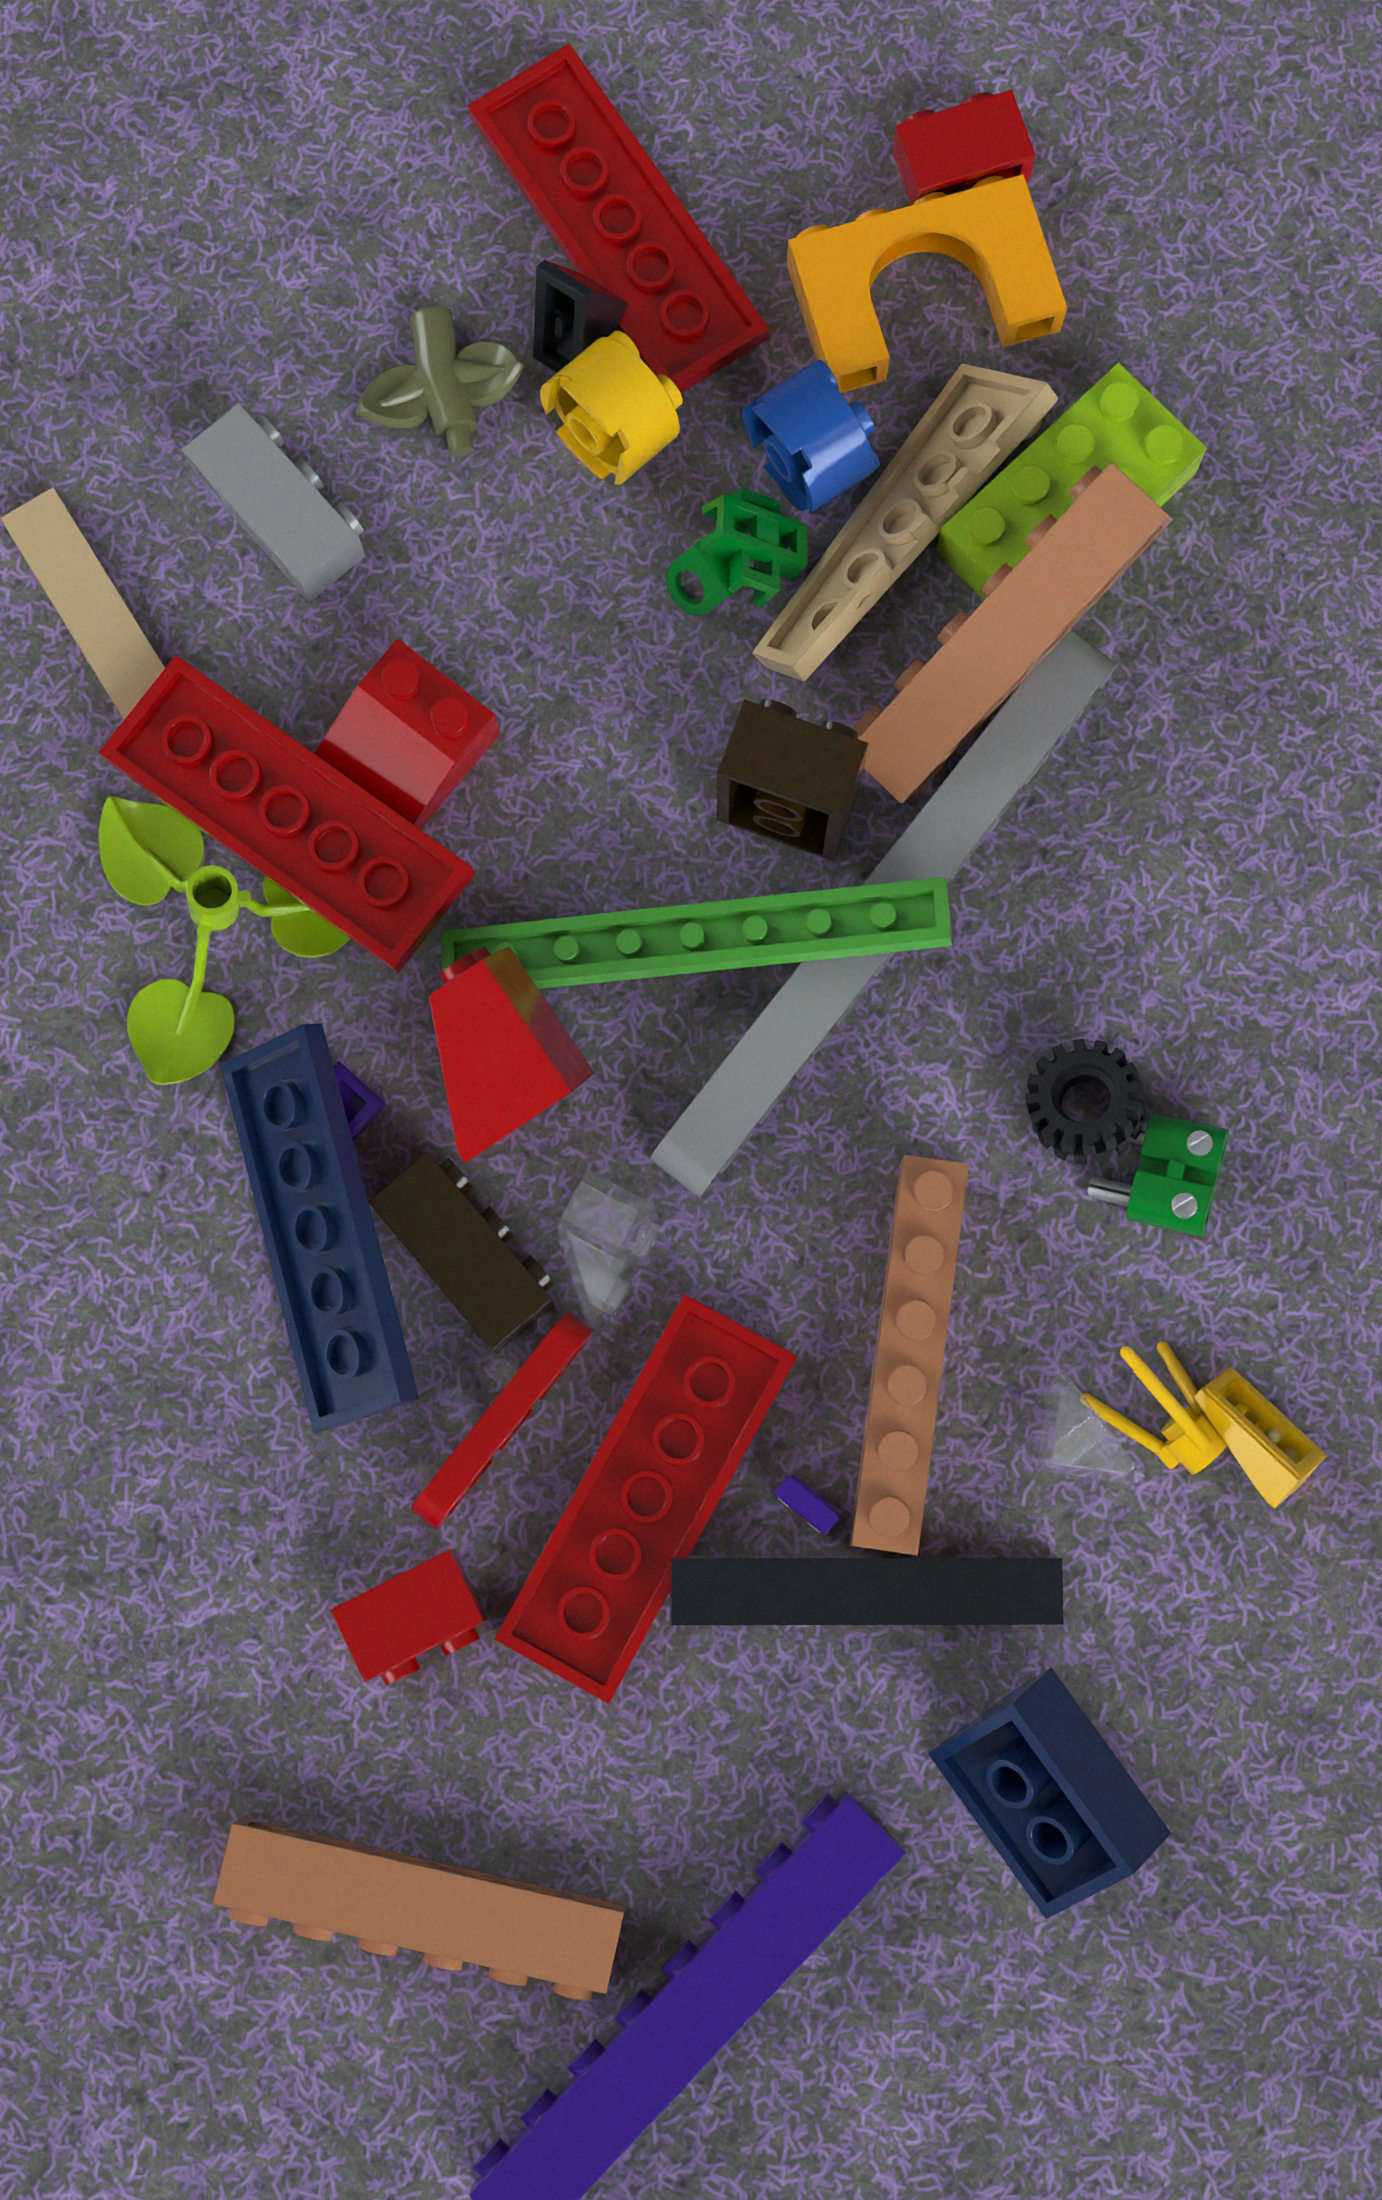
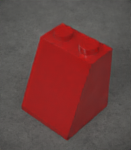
M483 946L474 953H468L439 973L445 985L429 995L457 1152L464 1163L573 1092L595 1074L509 946L494 954H491L486 946Z

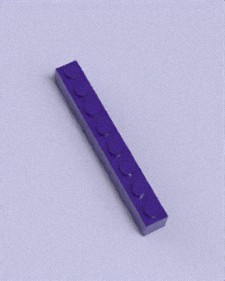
M847 1791L837 1800L829 1793L825 1794L801 1820V1823L808 1829L807 1832L790 1849L781 1841L758 1864L754 1871L762 1879L743 1898L734 1890L713 1911L708 1920L715 1928L697 1947L689 1939L686 1940L661 1967L668 1978L651 1996L641 1988L624 2004L614 2017L621 2027L604 2045L596 2038H593L567 2066V2069L574 2075L573 2078L556 2095L547 2087L528 2105L519 2117L526 2127L514 2140L507 2145L499 2137L484 2151L472 2166L478 2177L473 2182L469 2196L473 2200H580L907 1854L903 1847Z

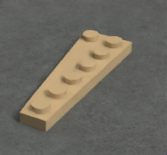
M962 363L756 646L752 654L759 662L770 670L805 682L937 536L940 529L965 505L1020 442L1032 437L1042 425V418L1058 400L1049 384L1039 380Z

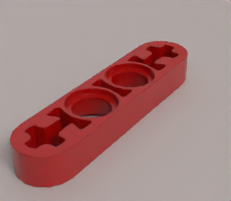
M567 1311L424 1488L412 1505L411 1511L435 1530L449 1518L493 1461L490 1458L498 1449L503 1450L533 1412L530 1409L538 1398L542 1400L590 1340L594 1333L591 1327L571 1311Z

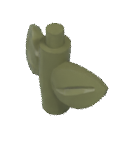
M441 306L425 308L417 311L410 317L415 364L393 366L381 372L361 395L358 401V414L371 422L397 429L416 427L431 416L436 435L447 439L450 456L464 457L474 451L470 433L478 427L472 406L488 407L504 398L520 377L525 367V361L521 354L513 347L495 339H482L464 347L457 353L451 310Z

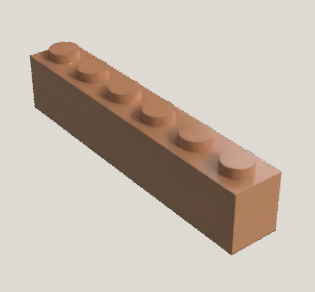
M1113 462L1103 471L1095 465L1083 475L1069 493L1075 500L1069 509L1058 520L1050 514L1031 532L1024 542L1031 549L1014 569L1008 563L1002 565L981 588L980 592L987 598L970 617L964 611H961L940 632L937 640L943 646L927 664L918 658L901 674L894 683V687L900 692L884 710L875 705L854 726L853 729L859 734L858 739L869 743L864 769L900 803L910 802L1173 520Z
M904 1155L900 1163L848 1546L918 1555L969 1164L910 1155Z
M243 1817L231 1824L213 1900L215 1905L230 1908L228 1918L237 1922L266 1926L269 1917L293 1922L292 1932L302 1937L331 1941L333 1932L359 1937L357 1947L371 1953L395 1956L398 1947L424 1952L422 1962L433 1967L460 1971L463 1962L489 1967L487 1977L495 1981L525 1986L529 1976L554 1982L552 1991L558 1995L584 2001L592 2000L593 1991L607 1994L626 1905Z

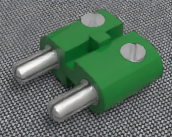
M1152 1112L1148 1124L1140 1122L1141 1132L1135 1140L1130 1136L1126 1139L1127 1142L1142 1145L1140 1152L1141 1160L1139 1168L1135 1172L1133 1184L1129 1185L1094 1176L1089 1182V1185L1092 1187H1088L1089 1198L1127 1206V1220L1204 1237L1213 1206L1217 1179L1220 1177L1225 1157L1229 1129Z

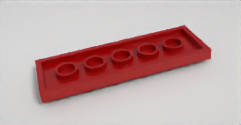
M570 43L468 105L471 120L575 270L629 303L616 329L625 333L633 341L639 351L640 359L651 369L655 376L664 374L673 381L682 394L769 339L770 328Z
M177 655L174 656L98 752L109 764L398 974L476 874L471 865Z
M684 1294L494 1640L609 1704L670 1593V1558H689L798 1356Z

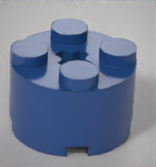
M820 359L804 367L742 409L743 425L753 449L763 443L766 454L771 461L763 467L788 501L802 512L809 509L810 514L821 508L880 467L878 457L867 439V436L875 432L870 415L858 400L854 399L847 403L839 392L838 383L832 371Z

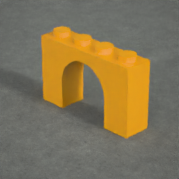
M1024 174L1008 179L1002 176L988 177L977 182L969 190L951 195H946L943 192L930 193L916 200L911 206L893 211H888L884 208L869 210L858 216L853 222L832 228L828 225H815L801 231L796 238L788 239L787 267L816 360H822L830 368L836 378L840 393L887 380L890 357L871 300L870 288L876 277L886 266L909 254L933 252L947 255L963 263L975 274L985 292L1002 348L1061 332L1067 305Z

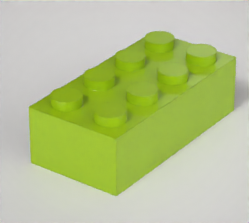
M1118 362L940 529L935 553L985 600L987 597L980 590L987 580L1005 563H1008L1014 569L1031 550L1024 543L1027 537L1047 516L1051 514L1058 520L1075 502L1069 495L1070 491L1093 466L1096 465L1103 471L1113 462L1161 507L1196 474L1207 447Z

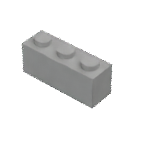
M238 402L181 450L192 472L310 603L365 557L359 538L364 529L343 503L339 502L335 507H332L320 494L319 491L324 488V485L306 461L299 458L293 463L284 454L280 447L285 442L272 423L263 414L253 419Z

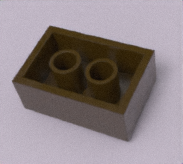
M744 699L717 770V821L834 861L859 794L869 743L859 740V734L844 724L834 721H823L821 726L796 718L797 712L781 702L762 699L759 704Z

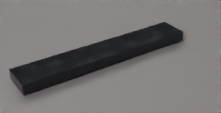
M670 1558V1625H1064L1062 1558Z

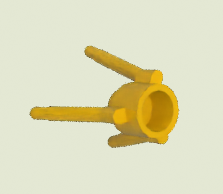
M1160 1341L1156 1348L1190 1405L1185 1408L1179 1404L1133 1349L1129 1346H1123L1120 1349L1121 1357L1172 1417L1161 1430L1167 1441L1164 1443L1089 1393H1082L1079 1396L1080 1403L1155 1453L1170 1470L1181 1463L1191 1475L1197 1474L1215 1460L1227 1447L1195 1400L1194 1396L1198 1393L1197 1388L1167 1342Z

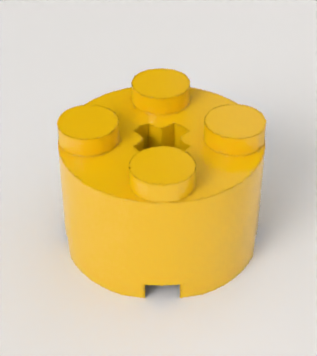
M614 331L608 337L597 339L544 383L540 390L541 403L546 415L555 408L564 423L555 431L563 444L600 479L604 480L611 473L616 475L614 484H623L670 444L680 431L676 409L683 404L680 391L673 381L664 374L655 376L651 369L640 359L639 351L633 341L621 331Z

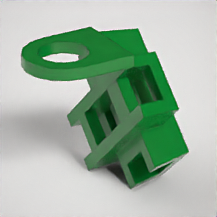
M741 487L729 495L722 494L702 506V515L716 520V530L693 543L689 550L671 563L666 573V584L673 601L682 610L691 615L700 616L708 613L729 596L732 597L742 586L754 590V605L762 608L780 591V576L793 580L807 566V525L780 515V501ZM744 530L750 532L751 536L744 534ZM784 546L792 547V551L785 549ZM750 559L754 560V568L750 567ZM683 570L694 573L702 582L705 592L702 601L694 600L684 591L680 579Z

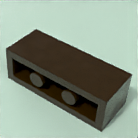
M427 1152L368 1202L490 1349L497 1354L555 1305L546 1293L555 1283L532 1255L520 1262L505 1243L514 1234L490 1206L482 1213L475 1209L464 1195L473 1186L453 1161L448 1157L438 1165Z

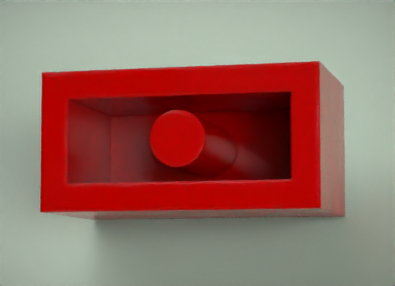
M1012 89L995 95L990 92L977 93L964 100L959 106L939 112L922 110L910 115L903 123L896 125L892 151L911 205L919 198L930 193L943 192L946 195H951L969 190L977 182L992 176H1002L1008 179L1024 174L1026 182H1029L1036 155Z
M447 1550L330 1609L363 1681H369L380 1675L385 1686L420 1670L421 1667L416 1657L438 1645L444 1656H447L479 1640L480 1637L475 1627L488 1621L455 1550Z

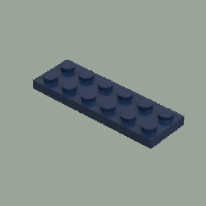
M322 1023L303 1024L220 1065L313 1433L335 1429L418 1400L419 1395Z

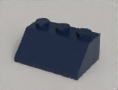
M1052 1668L1013 1690L928 1754L1045 1919L1134 1874L1171 1834Z

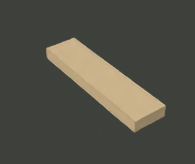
M54 487L0 519L122 718L125 719L165 667Z

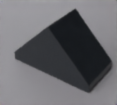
M543 260L536 266L533 357L558 373L597 339L610 336L615 331L629 303L582 273Z

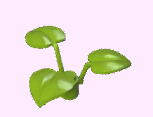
M109 796L106 799L100 818L98 845L102 867L112 888L121 897L132 903L151 906L162 901L173 887L179 893H186L189 915L193 922L198 925L191 987L189 988L186 984L176 979H161L152 982L141 989L133 998L127 1015V1031L130 1043L143 1065L149 1080L158 1085L180 1083L190 1080L212 1067L227 1050L234 1033L235 1017L230 1001L218 993L202 992L205 981L209 938L212 931L223 930L232 925L239 915L240 908L245 907L260 917L272 916L271 933L273 939L285 951L298 957L319 958L330 955L342 948L350 938L266 877L263 879V893L268 905L261 904L253 899L251 892L248 890L238 891L237 881L227 869L215 865L201 867L205 852L204 839L200 829L170 807L162 804L134 802L115 796Z

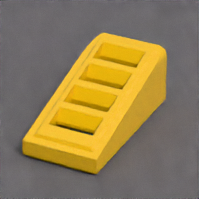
M1228 1367L1202 1387L1194 1396L1255 1488L1274 1509L1295 1492L1327 1457L1312 1440L1234 1368Z

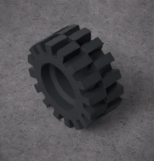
M1077 1039L1073 1040L1074 1051L1066 1053L1063 1045L1060 1044L1052 1048L1054 1055L1052 1061L1042 1056L1036 1062L1038 1075L1029 1074L1027 1080L1029 1093H1025L1026 1106L1034 1132H1037L1039 1141L1046 1150L1052 1146L1055 1156L1064 1161L1068 1154H1072L1076 1164L1087 1165L1088 1155H1096L1098 1163L1109 1161L1107 1151L1115 1148L1118 1154L1121 1155L1128 1149L1126 1139L1130 1136L1136 1140L1141 1132L1139 1121H1145L1146 1114L1142 1083L1134 1063L1130 1062L1127 1064L1126 1055L1119 1048L1116 1047L1112 1053H1109L1107 1043L1095 1039L1094 1048L1087 1049L1085 1040ZM1083 1082L1097 1083L1103 1086L1111 1096L1107 1111L1098 1119L1090 1122L1074 1121L1067 1117L1061 1109L1062 1098L1067 1090Z

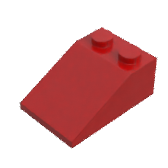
M397 638L357 685L314 754L421 830L498 738L500 731L496 715Z

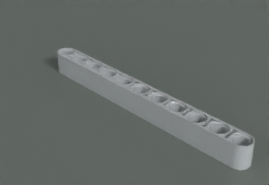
M1070 630L1022 681L863 885L945 877L946 881L948 878L952 880L980 845L981 841L979 839L986 830L990 832L1019 795L1017 791L1023 783L1027 784L1056 748L1054 744L1060 735H1066L1093 700L1091 696L1098 687L1102 689L1116 669L1117 664ZM895 952L801 962L661 1140L650 1160L697 1197L703 1198L714 1185L711 1181L717 1173L720 1172L722 1174L751 1138L752 1134L750 1132L757 1122L761 1124L790 1088L789 1082L796 1073L798 1075L801 1074L830 1037L827 1033L833 1025L836 1024L838 1026L868 988L865 985L872 975L876 977Z

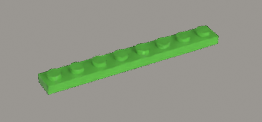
M945 877L444 930L441 931L443 971L470 952L474 953L483 946H486L491 954L509 946L536 987L544 989L952 946L947 882Z

